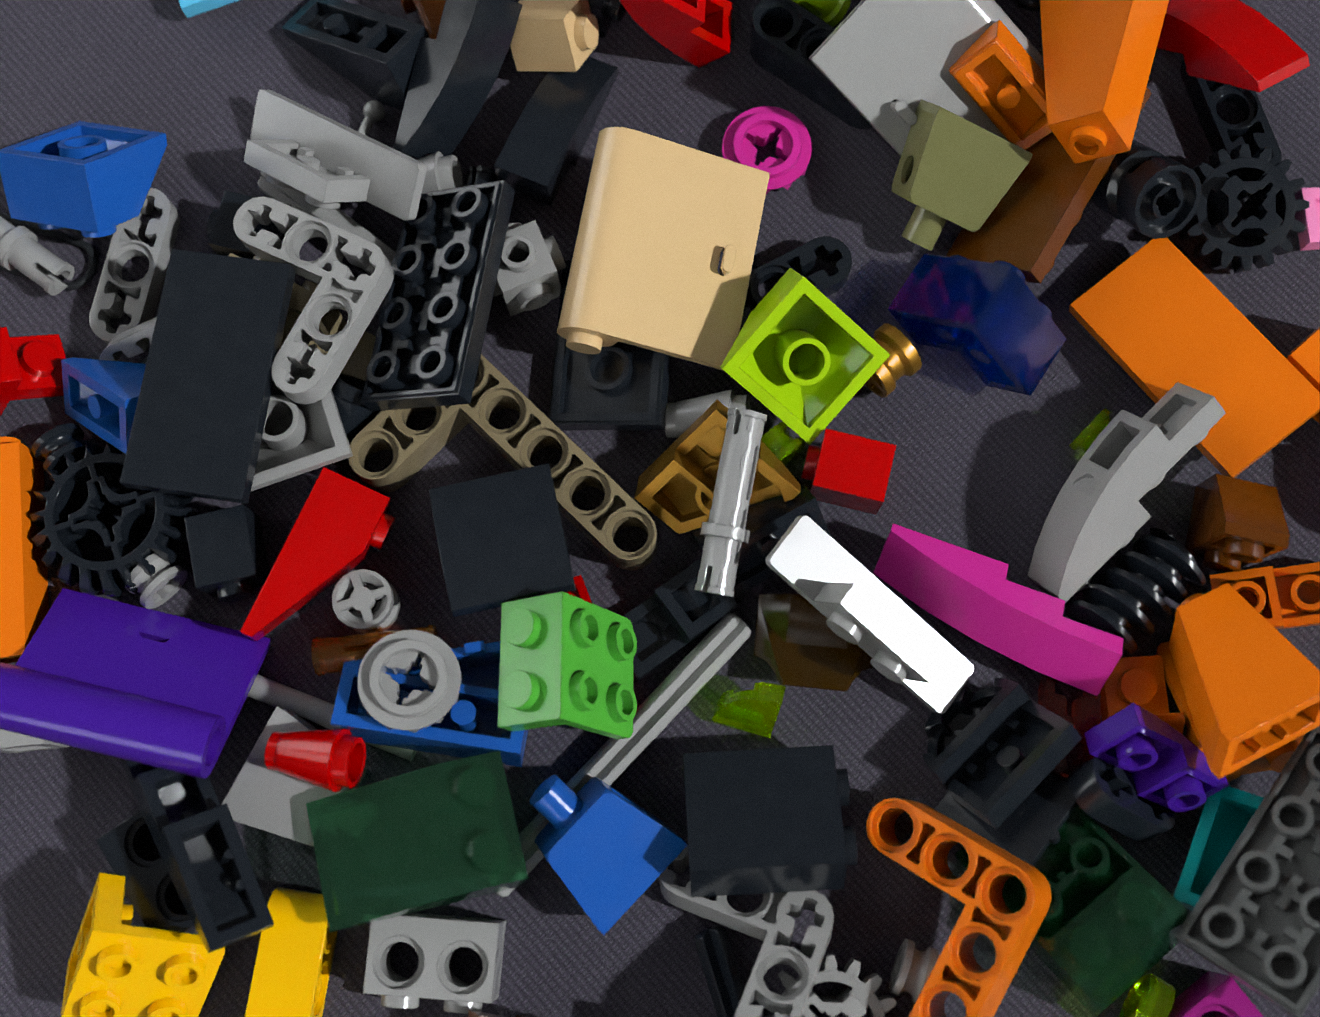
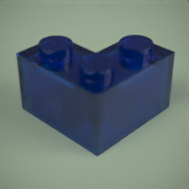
M924 254L888 308L889 312L916 344L959 352L986 386L1030 396L1066 341V337L1051 319L1052 312L1050 309L1038 301L1025 284L1024 274L1014 265L1000 260L989 263L969 260L960 255L943 257Z

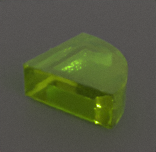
M760 682L755 683L753 690L734 693V689L728 690L718 699L712 721L770 738L786 686Z

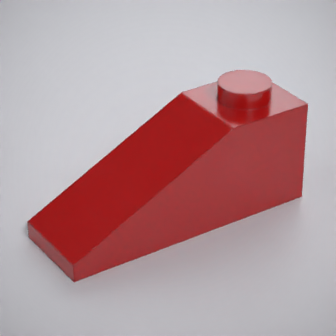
M323 467L240 633L252 640H260L365 560L371 546L381 550L396 520L395 517L387 514L391 507L390 497Z

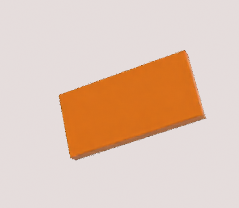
M1168 238L1152 239L1070 304L1069 312L1155 404L1177 382L1216 398L1226 411V414L1209 430L1204 440L1195 446L1222 475L1233 478L1237 477L1320 411V392Z

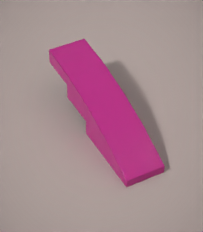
M894 523L892 524L873 573L923 610L976 642L1036 672L1098 696L1122 656L1124 638L1063 617L1065 600L1006 580L1009 566L1007 563Z

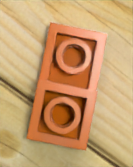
M1320 562L1280 568L1266 566L1209 575L1212 590L1228 583L1277 630L1320 625Z

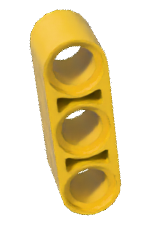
M277 887L272 892L267 904L274 926L261 932L245 1017H322L340 922L341 899L333 895Z

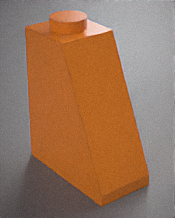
M1226 583L1205 594L1195 593L1186 598L1177 607L1168 647L1209 769L1218 779L1320 726V670L1231 585Z

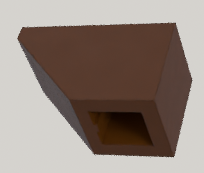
M1214 474L1196 486L1185 548L1192 555L1203 557L1202 564L1205 567L1226 572L1240 571L1243 566L1251 563H1260L1263 561V558L1288 548L1290 533L1277 487L1220 474Z

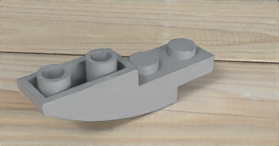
M1177 382L1142 418L1122 409L1097 436L1061 488L1036 543L1028 577L1052 596L1065 600V603L1076 592L1083 589L1090 582L1092 576L1120 548L1126 546L1133 539L1135 533L1151 518V515L1140 504L1139 500L1149 490L1159 485L1166 473L1193 446L1203 441L1209 430L1226 414V411L1216 398Z

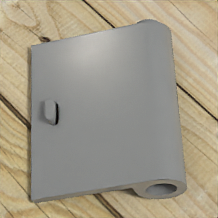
M861 0L809 57L811 62L900 156L902 155L910 127L917 122L915 112L921 99L938 105L1008 141L949 73V68L998 20L1002 21L1044 71L1043 56L995 0Z

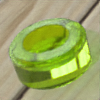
M1153 973L1142 976L1128 993L1119 1017H1168L1175 999V987Z

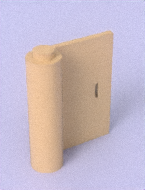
M608 127L599 131L557 333L567 339L566 347L584 354H599L602 347L612 346L619 341L723 370L720 366L740 333L770 173L634 129ZM723 251L720 271L718 273L720 254Z

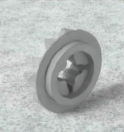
M403 630L383 637L369 649L359 668L357 686L363 706L375 720L389 730L397 729L416 733L422 728L441 723L452 706L458 702L462 675L454 652L442 639L425 631ZM420 658H422L420 663L421 679L434 691L431 692L426 689L424 692L413 690L408 698H404L402 704L399 705L401 688L392 679L391 675L386 674V672L395 675L397 673L408 674L412 667H416Z

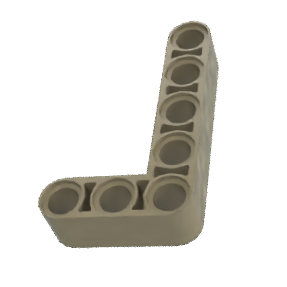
M482 354L477 371L479 376L474 385L471 404L381 411L350 443L353 454L352 457L348 458L350 466L369 488L381 493L394 492L404 486L468 423L516 470L533 467L532 459L539 450L547 447L556 448L562 452V458L551 469L559 511L613 564L621 569L631 571L642 569L651 563L657 553V530L651 516ZM503 409H515L520 412L519 420L511 428L502 430L491 426L495 414ZM432 410L437 413L435 421L427 429L420 431L410 429L411 419L418 412ZM381 450L393 451V460L388 468L380 472L368 471V463L373 454ZM595 487L605 494L601 505L589 511L580 510L573 505L574 496L582 488ZM626 527H638L648 536L645 545L634 552L622 551L614 543L618 532Z

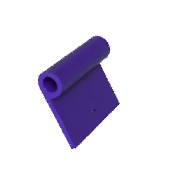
M62 588L15 666L0 662V729L199 778H207L222 752L270 649L271 638L262 637L260 640L255 641L240 633L239 630Z

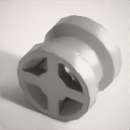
M368 569L353 570L342 576L335 585L332 594V607L337 618L356 632L365 635L380 634L389 629L397 620L401 608L400 596L395 587L376 571ZM381 599L382 601L377 602V605L373 610V614L371 609L374 606L375 601Z

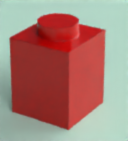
M826 428L820 446L812 444L808 446L801 478L812 481L809 491L817 501L876 515L884 503L897 445Z

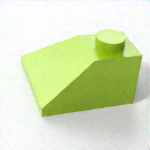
M789 268L752 310L720 367L810 445L888 359L890 354L803 275Z

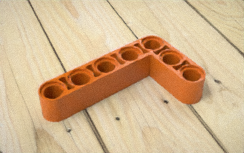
M888 798L880 801L869 812L866 822L867 835L871 844L880 853L965 904L909 1017H947L944 1003L950 992L956 994L963 1001L966 1017H994L1049 910L1052 899L1051 887L1045 875L1032 865L927 804L900 798ZM903 812H907L910 815L914 829L912 837L905 844H901L898 841L894 829L896 819ZM957 843L965 847L969 858L967 870L959 878L951 873L947 863L949 850ZM1012 876L1018 877L1026 888V902L1018 912H1014L1006 906L1002 895L1004 883ZM980 934L990 938L996 948V960L990 970L982 968L974 957L973 946Z

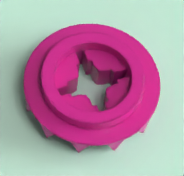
M760 106L744 111L729 124L722 141V154L725 159L770 173L767 194L773 189L782 187L788 190L795 180L801 175H805L812 154V142L807 128L794 114L778 107ZM777 135L776 155L779 159L777 160L769 156L764 163L760 162L759 165H756L757 149L754 145L765 147Z

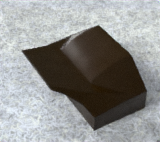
M799 594L759 595L753 657L761 658L769 664L780 685L847 692L854 679L863 670L874 668L870 662L872 657L857 644H852L834 633L826 624L827 618L803 596Z

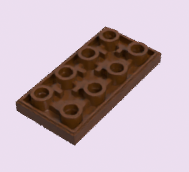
M1146 87L1140 113L1152 94L1148 87ZM1051 132L1026 149L1033 153L1027 166L979 230L971 232L962 228L942 263L955 275L1041 284L1045 275L1052 269L1055 258L1073 227L1080 221L1083 210L1100 181L1107 175L1115 155L1075 164L1056 136Z

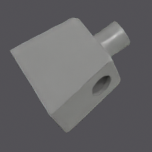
M277 706L222 805L227 803L233 821L306 845L325 846L336 827L365 841L375 828L383 810L381 806L355 793L366 774V767H364L362 777L356 787H343L337 793L280 773L279 771L267 769L264 754L267 741L273 732L285 733L288 731L318 730L297 714Z

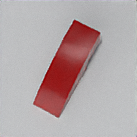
M619 0L633 20L653 39L675 55L698 68L730 53L732 2L729 0Z
M1169 0L1157 48L1183 54L1187 74L1190 76L1260 93L1310 66L1308 54L1284 31L1260 12L1240 0Z

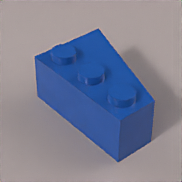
M484 641L464 643V647L452 648L461 670V687L458 702L452 706L441 723L432 724L414 733L397 729L389 730L375 720L366 711L358 693L357 678L363 659L344 662L330 722L334 729L347 728L353 736L362 737L366 743L522 767L528 730L513 732L498 728L500 641L485 644ZM420 658L416 667H412L408 674L397 673L395 675L386 672V674L391 675L392 679L401 688L399 705L402 704L404 698H408L413 690L424 692L426 689L431 692L434 691L421 679L420 663L422 658Z

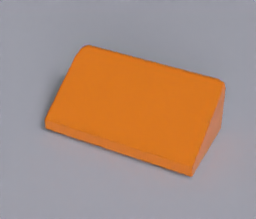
M998 20L949 68V73L1011 143L1026 150L1052 132L1047 125L1044 71L1002 21Z

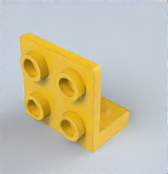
M99 872L68 960L61 1017H198L225 954V947L208 954L200 936L197 934L131 926L134 907L131 904L123 903L126 876Z

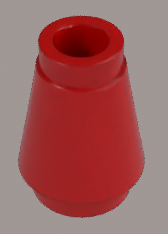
M347 728L288 731L285 733L275 731L267 741L264 761L267 769L279 771L280 773L337 793L343 787L354 788L359 783L366 762V744L362 737L353 736Z

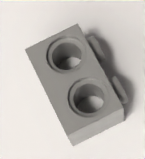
M385 910L372 913L363 993L381 995L380 1005L390 1008H418L419 998L444 1000L443 1010L447 1012L469 1014V1010L482 1012V1003L492 1004L499 998L506 920ZM398 942L410 944L418 954V969L412 977L398 975L391 966V951ZM460 947L471 948L481 957L483 969L480 978L476 982L460 980L452 969L453 955Z

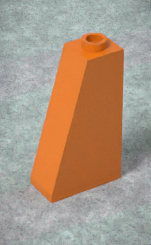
M1040 0L1047 125L1075 164L1130 151L1169 0Z
M0 436V662L7 664L19 660L48 613L49 600L48 571L41 560L47 550L35 546L34 541L31 539L42 531L44 527L32 523V519L29 516L45 509V503L38 500L34 491L45 489L44 462L38 461L31 452V448L22 444L20 439Z

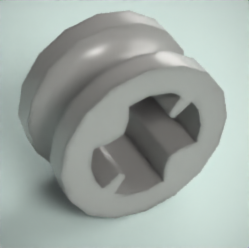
M156 553L145 558L149 564L155 567L154 574L151 576L147 575L138 565L131 571L132 583L136 584L134 587H137V592L141 593L140 603L146 609H154L168 601L179 591L188 577V572L182 566H172L171 563Z
M905 938L893 965L889 982V993L899 996L901 992H908L911 995V1001L916 1003L937 962L938 950L928 946L924 951H920L915 947V941Z

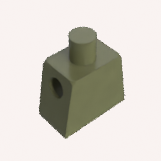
M921 99L915 112L917 122L910 127L892 183V192L916 205L901 236L932 251L947 221H951L971 232L979 230L1027 166L1033 153L938 105Z

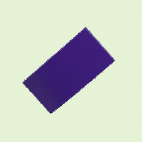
M1134 703L1084 733L1090 755L1132 773L1138 796L1178 814L1182 811H1190L1200 807L1205 803L1206 798L1229 786L1226 776L1218 779L1210 771L1205 754L1196 745L1168 723Z

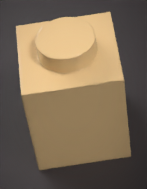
M519 0L518 3L522 4V9L510 44L517 71L577 72L598 45L599 26L596 17L591 14L588 0Z

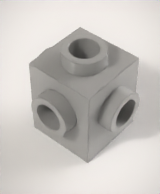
M536 220L526 224H508L493 297L502 295L510 316L540 308L551 300L560 297L561 285L557 271L565 269L566 265L554 236L543 239Z

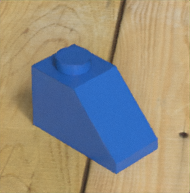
M74 357L62 359L65 414L126 454L146 364Z

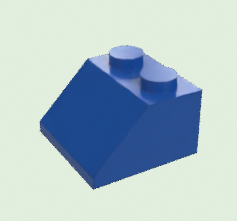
M78 121L0 149V174L10 217L12 219L35 222L38 224V228L43 230L62 228L80 230L82 236L90 238L104 237L117 231L116 225L139 216L168 144L166 133Z

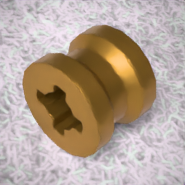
M885 323L875 330L874 340L890 356L865 383L874 394L882 398H886L895 390L898 379L902 376H912L922 367L921 358L915 347L900 330L889 323Z

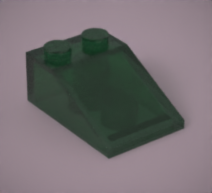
M500 750L435 764L306 803L329 933L516 888L528 879Z

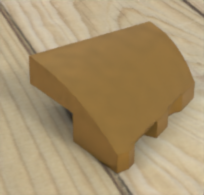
M718 399L639 476L635 499L678 534L699 529L702 526V522H708L728 419V408ZM761 440L749 505L781 495L784 501L794 499L801 492V485Z

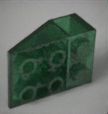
M1077 805L1059 830V843H1050L1034 865L1036 869L1045 875L1051 887L1052 899L1049 910L1030 946L1094 1017H1097L1180 943L1176 940L1175 936L1187 919V911L1176 898ZM962 847L955 853V856L967 870L969 864L968 853L965 847ZM1012 876L1008 878L1002 890L1003 900L1008 908L1018 912L1025 905L1027 898L1026 888L1018 877Z

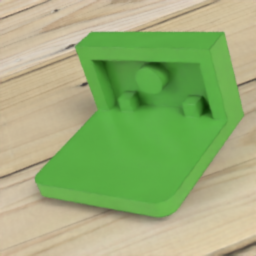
M563 591L502 603L498 728L514 732L557 725H569L613 739L630 738L633 733V718L637 711V701L633 691V658L637 651V640L631 621L627 617Z

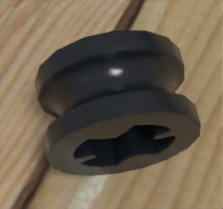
M67 423L54 427L41 435L32 445L31 452L38 461L44 462L43 470L48 476L46 470L55 469L63 473L68 468L65 463L64 453H74L82 459L85 458L86 442L90 441L83 440L84 432L78 424Z

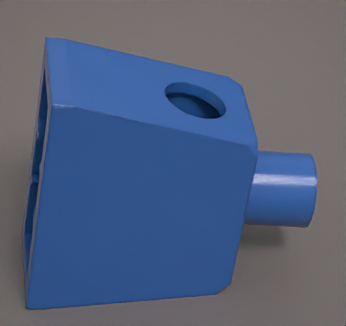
M552 775L538 786L529 801L549 821L537 834L534 842L603 935L610 930L688 846L665 822L597 777L591 778L575 794L557 775Z

